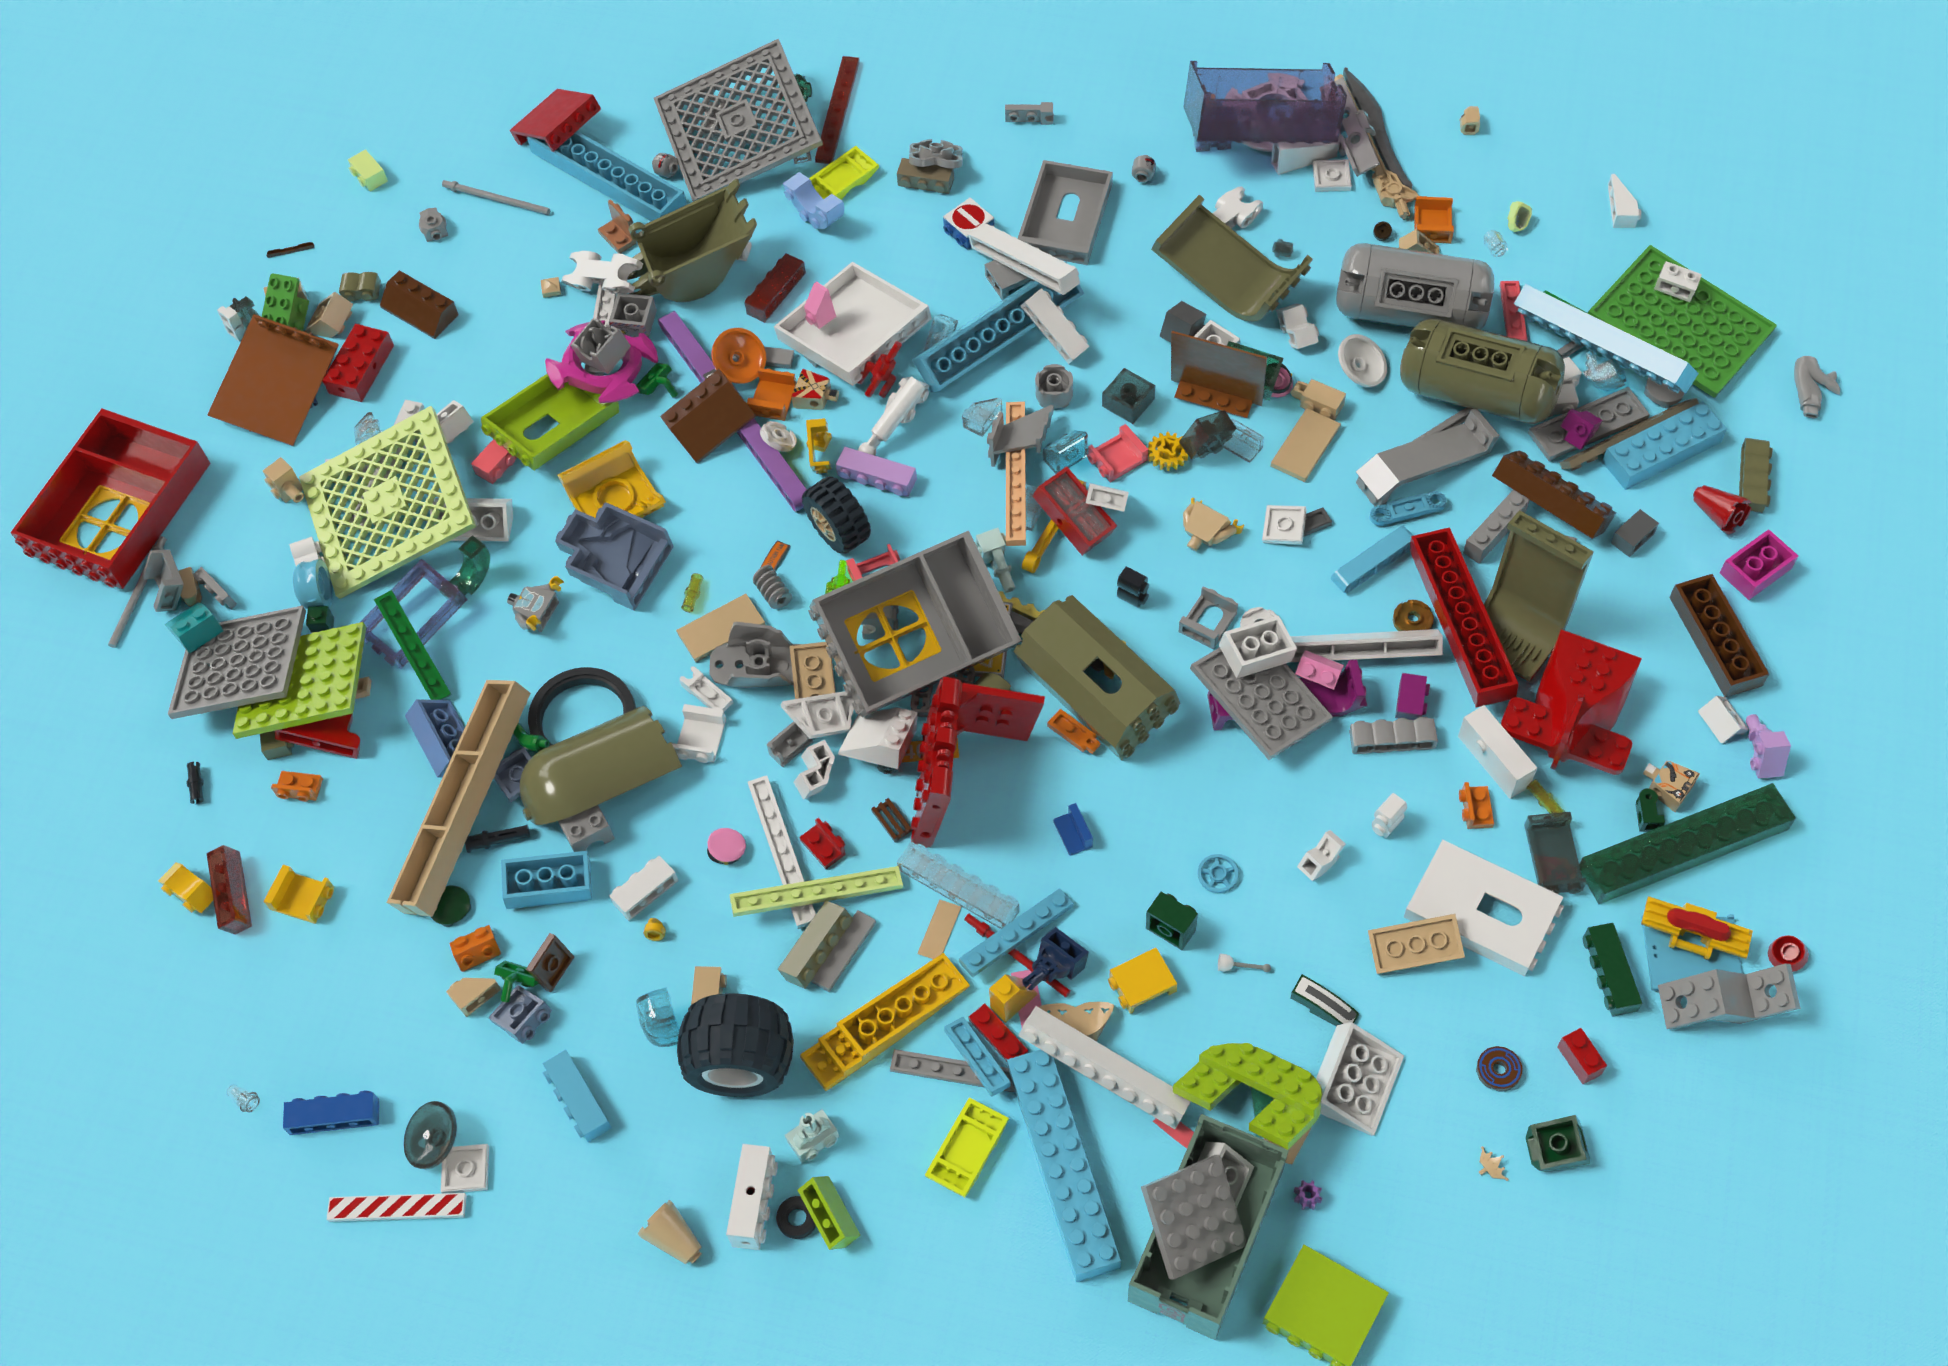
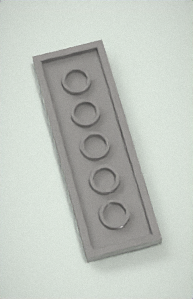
M1629 387L1574 409L1580 412L1587 410L1603 420L1594 437L1586 445L1648 419L1650 415ZM1567 413L1529 428L1528 434L1548 461L1578 449L1564 440L1568 431L1560 427Z

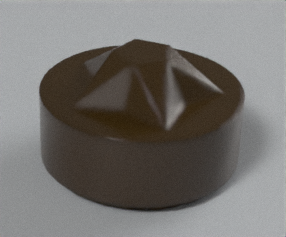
M1385 221L1378 222L1373 230L1374 237L1379 241L1389 239L1392 233L1391 225Z

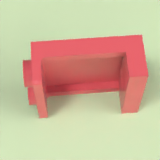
M1124 424L1119 427V434L1096 448L1092 444L1088 446L1087 458L1092 465L1095 464L1101 476L1106 477L1111 483L1148 461V448Z

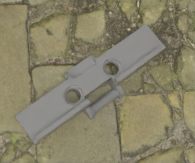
M1342 77L1326 87L1320 86L1319 89L1328 111L1331 110L1334 116L1333 119L1330 113L1335 123L1330 131L1339 141L1340 155H1347L1357 177L1380 165L1367 134L1371 133L1374 136L1376 132L1368 123L1370 121L1368 114L1363 110H1357L1344 78ZM1332 93H1333V95H1334L1335 93H1336V95H1337V98H1336V96H1335V98H1333L1334 101H1335V99H1336V103H1335V104H1334V102H1333V100H1332V97H1333V96H1332ZM1350 113L1347 118L1342 119L1343 114ZM1344 131H1346L1348 136L1346 139L1341 134Z

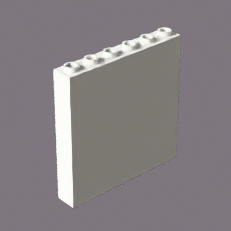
M851 262L823 285L829 290L836 317L820 329L815 325H810L805 318L804 306L807 301L806 299L778 322L774 329L778 340L854 386L862 379L860 372L864 370L865 364L868 361L875 364L881 354L887 355L896 341L903 344L926 325L932 317L927 304L856 263Z

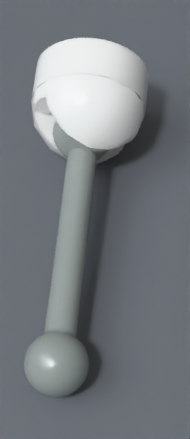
M1219 954L1218 971L1226 972L1231 970L1233 966L1260 969L1264 972L1271 971L1269 964L1256 965L1234 962L1230 955Z

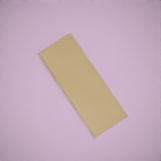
M939 899L917 954L935 959L943 953L961 906Z

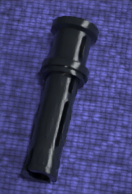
M528 824L490 833L484 830L480 834L468 835L465 842L467 853L480 848L489 849L494 844L530 838Z

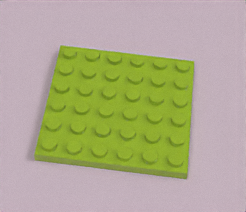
M364 622L300 636L287 697L238 706L232 733L234 737L239 739L352 714L354 712L366 634Z

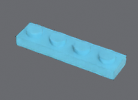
M964 1017L944 1026L945 1033L991 1097L1011 1087L1010 1080Z

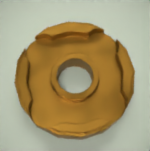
M1408 600L1398 604L1394 610L1392 620L1397 631L1430 630L1433 625L1434 615L1430 611V607L1422 601ZM1414 615L1419 620L1411 621L1409 620L1408 616Z

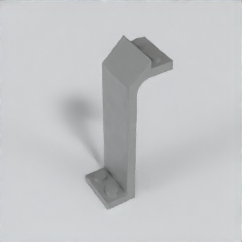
M1473 409L1470 411L1464 424L1377 453L1356 471L1358 474L1356 484L1374 506L1384 505L1387 503L1391 493L1403 484L1490 454L1500 435L1479 410Z

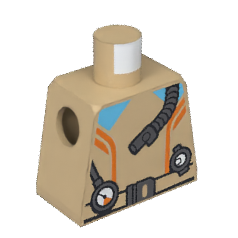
M1666 761L1661 769L1649 763L1643 772L1645 776L1653 780L1649 789L1654 790L1658 795V799L1674 812L1677 811L1700 775L1696 771L1671 761Z

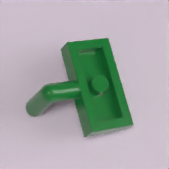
M656 363L636 384L639 393L650 395L659 384H663L672 398L676 397L678 392L667 378V375L672 371L669 364Z
M506 960L495 967L494 975L500 976L504 980L501 995L502 1002L510 1001L512 985L515 981L520 982L525 987H534L539 984L526 970L527 967Z

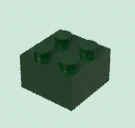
M1160 891L1147 910L1145 929L1178 949L1183 950L1196 931L1198 913L1190 905H1183L1178 902L1173 895Z

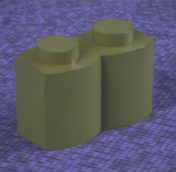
M354 272L344 273L341 277L339 293L350 302L360 299L365 301L376 300L379 297L380 277L375 272H363L360 274Z

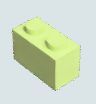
M366 149L347 159L350 164L348 169L352 176H357L362 187L365 186L370 192L388 182L383 168Z

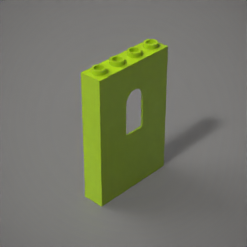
M546 374L482 416L481 429L485 435L493 438L499 446H503L512 456H516L525 466H529L535 471L618 414L619 401L599 403L598 399L601 394L570 386L569 382L564 383V387L558 390L550 381L548 374ZM546 415L560 423L538 439L530 440L523 435L527 428Z

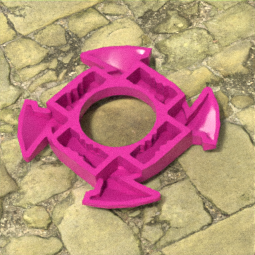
M586 322L565 331L569 336L574 337L563 354L562 363L549 358L545 360L548 377L558 390L564 387V383L569 382L570 386L601 394L598 399L599 403H611L627 399L639 393L635 383L632 382L641 369L642 357L658 363V355L653 342L644 333H639V336L635 338L624 335L631 347L621 358L623 364L620 369L605 376L590 374L583 369L581 360L570 346L589 323Z

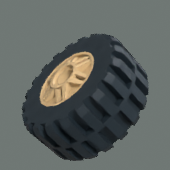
M825 477L803 493L802 504L808 519L820 537L834 551L847 554L869 538L871 526L867 515H865L856 497L837 478Z

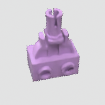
M1756 714L1747 716L1745 722L1750 730L1748 738L1754 746V755L1750 759L1751 769L1755 771L1758 779L1784 776L1791 748L1785 732H1772L1766 725L1761 724Z

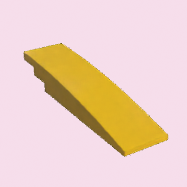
M942 953L837 1022V1027L820 1037L817 1044L800 1054V1058L823 1089L827 1091L921 1025L969 988L970 984L948 957Z

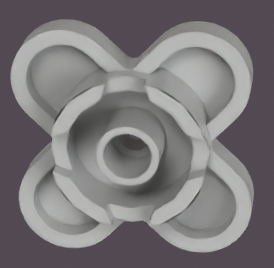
M932 139L912 143L909 147V163L921 167L939 165L945 168H960L963 163V148L945 140H941L940 143H932Z

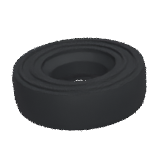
M801 1196L790 1197L779 1206L776 1221L780 1231L785 1236L792 1239H801L814 1231L816 1224ZM795 1209H801L806 1213L805 1222L799 1226H794L788 1221L789 1214Z

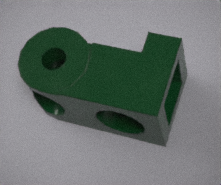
M1646 788L1641 790L1636 800L1639 832H1661L1665 824L1664 815H1658L1656 802L1658 795L1652 789Z

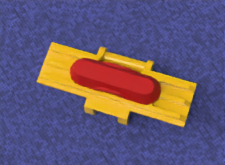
M1649 896L1647 897L1641 922L1642 925L1671 934L1670 948L1677 947L1704 956L1703 958L1707 960L1710 959L1713 948L1746 959L1753 930L1716 919L1717 912L1689 903L1680 907ZM1685 932L1701 936L1700 942L1706 946L1702 947L1678 939V936H1683Z

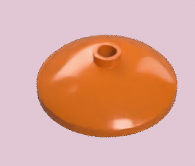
M730 328L722 332L713 343L711 351L713 365L716 370L720 369L732 383H749L759 377L758 368H765L766 351L764 345L753 332L747 329ZM733 356L737 357V362L733 360Z

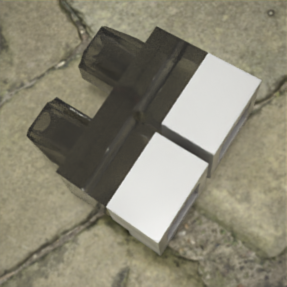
M247 296L240 301L233 298L232 305L227 308L221 306L217 309L227 333L238 341L242 340L253 314L259 316L252 308L255 306L253 301Z

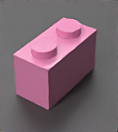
M1305 650L1295 675L1334 689L1344 665Z

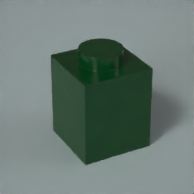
M328 606L308 607L306 625L311 633L334 628V616Z

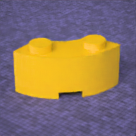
M177 862L158 880L163 885L161 890L168 896L174 894L184 902L182 905L191 913L194 910L202 913L219 895L204 880Z

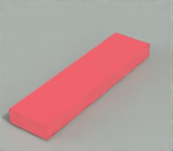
M1500 281L1499 286L1506 336L1527 341L1524 315L1517 311L1519 308L1514 305L1521 292L1519 281Z

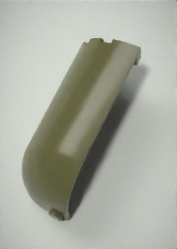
M645 706L638 707L536 753L526 764L520 779V796L525 807L522 811L526 820H530V822L536 825H543L571 817L681 768V762L672 743L667 744L662 735L665 733V730L658 720H652V712Z

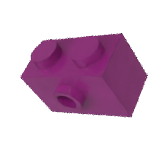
M1402 673L1395 718L1416 720L1422 717V715L1426 716L1428 703H1424V698L1429 695L1430 684H1426L1427 676Z

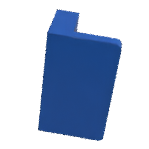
M1076 803L1068 806L1067 814L1054 818L1053 823L1070 856L1093 847V837Z

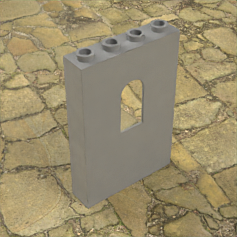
M1043 160L1017 239L1059 260L1088 265L1113 185V172ZM1067 194H1075L1080 199L1073 221L1056 218L1062 198Z

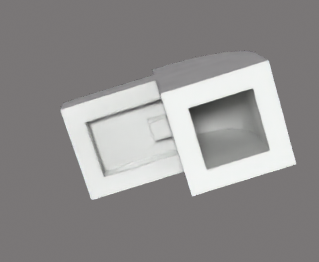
M1328 830L1317 846L1306 852L1297 868L1310 880L1314 881L1340 858L1339 853L1346 843L1331 830Z

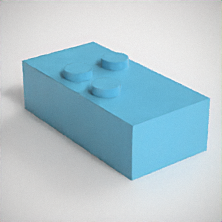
M587 851L501 860L502 896L506 909L592 900L590 860Z

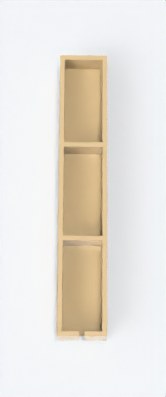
M486 680L386 902L404 914L433 917L440 898L445 891L447 882L531 694L516 681Z

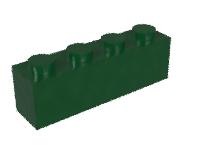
M1614 923L1588 927L1582 938L1583 944L1589 950L1591 967L1596 970L1598 987L1603 990L1605 995L1604 1004L1606 1009L1610 1010L1612 1017L1638 1012L1643 1003Z

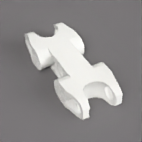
M1242 186L1226 192L1215 204L1217 210L1213 214L1231 229L1235 225L1240 226L1242 229L1246 228L1263 209V202L1260 200H1255L1251 203L1241 202L1245 196V188Z
M592 251L573 252L570 254L569 259L577 263L576 268L571 274L564 275L561 282L581 291H591L594 283L603 284L602 289L611 294L632 293L635 286L627 282V278L633 271L642 269L643 263L618 253L613 254L611 261H601L602 256Z

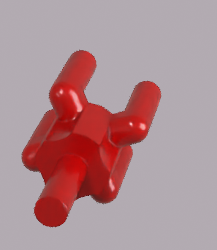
M896 341L887 355L881 354L875 364L868 361L865 364L864 370L860 372L862 379L857 382L858 384L864 382L869 372L873 375L870 379L871 384L865 392L867 397L873 395L881 381H886L879 392V395L885 398L895 383L896 376L891 372L896 365L894 358L902 346L900 342Z

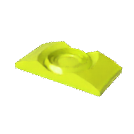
M854 146L809 179L823 199L833 194L842 200L852 188L865 184L878 170L879 164L857 146Z
M969 1097L926 1171L925 1177L965 1198L977 1181L989 1155L996 1147L1009 1118Z

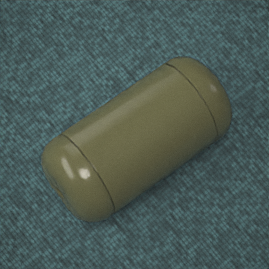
M1427 319L1419 322L1413 328L1406 348H1404L1400 365L1402 383L1408 391L1414 394L1470 409H1477L1528 424L1542 422L1551 415L1559 398L1565 374V364L1562 355L1551 347L1440 319Z

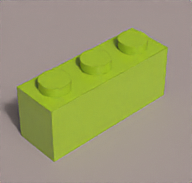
M829 1176L812 1177L798 1189L829 1250L846 1248L861 1236Z

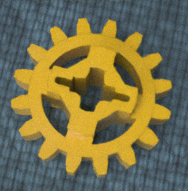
M1169 432L1165 436L1159 433V438L1153 436L1152 442L1148 443L1149 461H1153L1154 467L1160 465V470L1164 467H1167V471H1170V467L1177 470L1178 465L1183 467L1184 461H1188V442H1183V436L1177 438V433H1174L1173 436Z

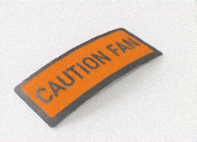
M777 540L765 557L761 567L771 565L775 571L790 545Z

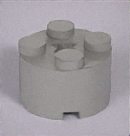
M1050 364L1043 367V370L1038 371L1036 374L1035 394L1041 407L1045 408L1049 405H1054L1055 409L1065 408L1069 405L1073 397V375L1064 366Z

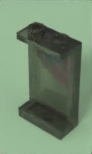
M1571 812L1528 815L1524 827L1537 884L1556 894L1564 892L1576 894L1583 891L1587 882L1586 878H1582L1570 828L1572 821Z

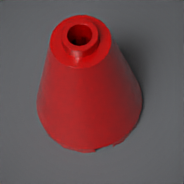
M1703 485L1698 487L1693 493L1694 502L1728 535L1735 532L1734 528L1737 525L1741 527L1751 512L1750 500L1726 491Z

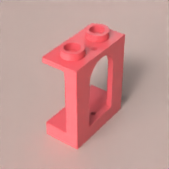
M887 544L888 552L857 564L853 558L846 560L847 571L852 581L862 578V574L900 561L897 550H893L891 545Z

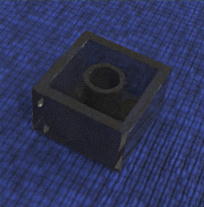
M1123 368L1102 392V407L1134 424L1155 400L1156 385Z
M1223 410L1196 419L1179 442L1191 460L1198 457L1202 459L1210 453H1219L1224 448L1223 445L1233 437L1232 434L1237 428L1226 411Z

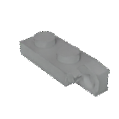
M202 567L193 573L196 581L199 584H205L204 587L211 595L214 592L217 594L214 598L222 606L227 604L230 609L236 606L237 603Z

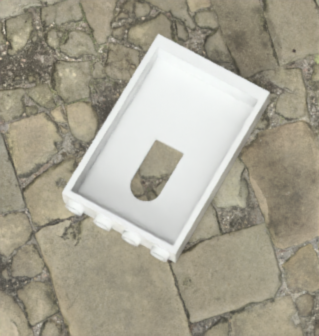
M1442 839L1406 908L1404 918L1414 922L1456 914L1463 947L1525 977L1528 970L1533 971L1538 959L1534 958L1536 953H1542L1547 942L1543 940L1545 934L1550 936L1555 926V923L1552 922L1554 916L1559 918L1564 908L1561 905L1563 896ZM1486 893L1517 908L1522 914V921L1517 925L1510 926L1478 911L1477 908Z

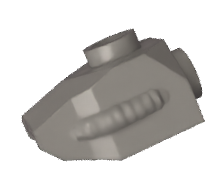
M436 207L419 212V229L424 234L427 242L448 236L446 219L437 211Z

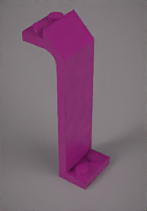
M1357 660L1348 661L1334 689L1305 678H1299L1333 717H1341L1367 706L1366 687L1362 683V669L1359 668ZM1208 691L1207 697L1213 730H1222L1225 722L1234 719Z

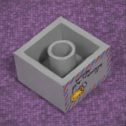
M617 293L609 319L610 327L613 326L620 329L623 335L635 338L639 336V333H644L649 338L657 312L654 298L652 296Z

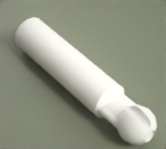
M911 376L872 428L871 432L873 435L868 442L862 443L858 451L875 456L878 445L881 441L886 442L926 387Z

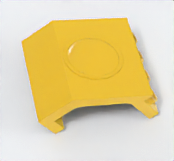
M626 440L557 475L574 508L596 518L598 509L602 508L605 502L643 518L664 507L666 501L663 495L656 492L632 452L633 448L630 442Z

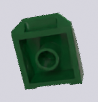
M1576 1115L1528 1126L1525 1139L1531 1164L1537 1170H1556L1590 1164V1156L1583 1128Z

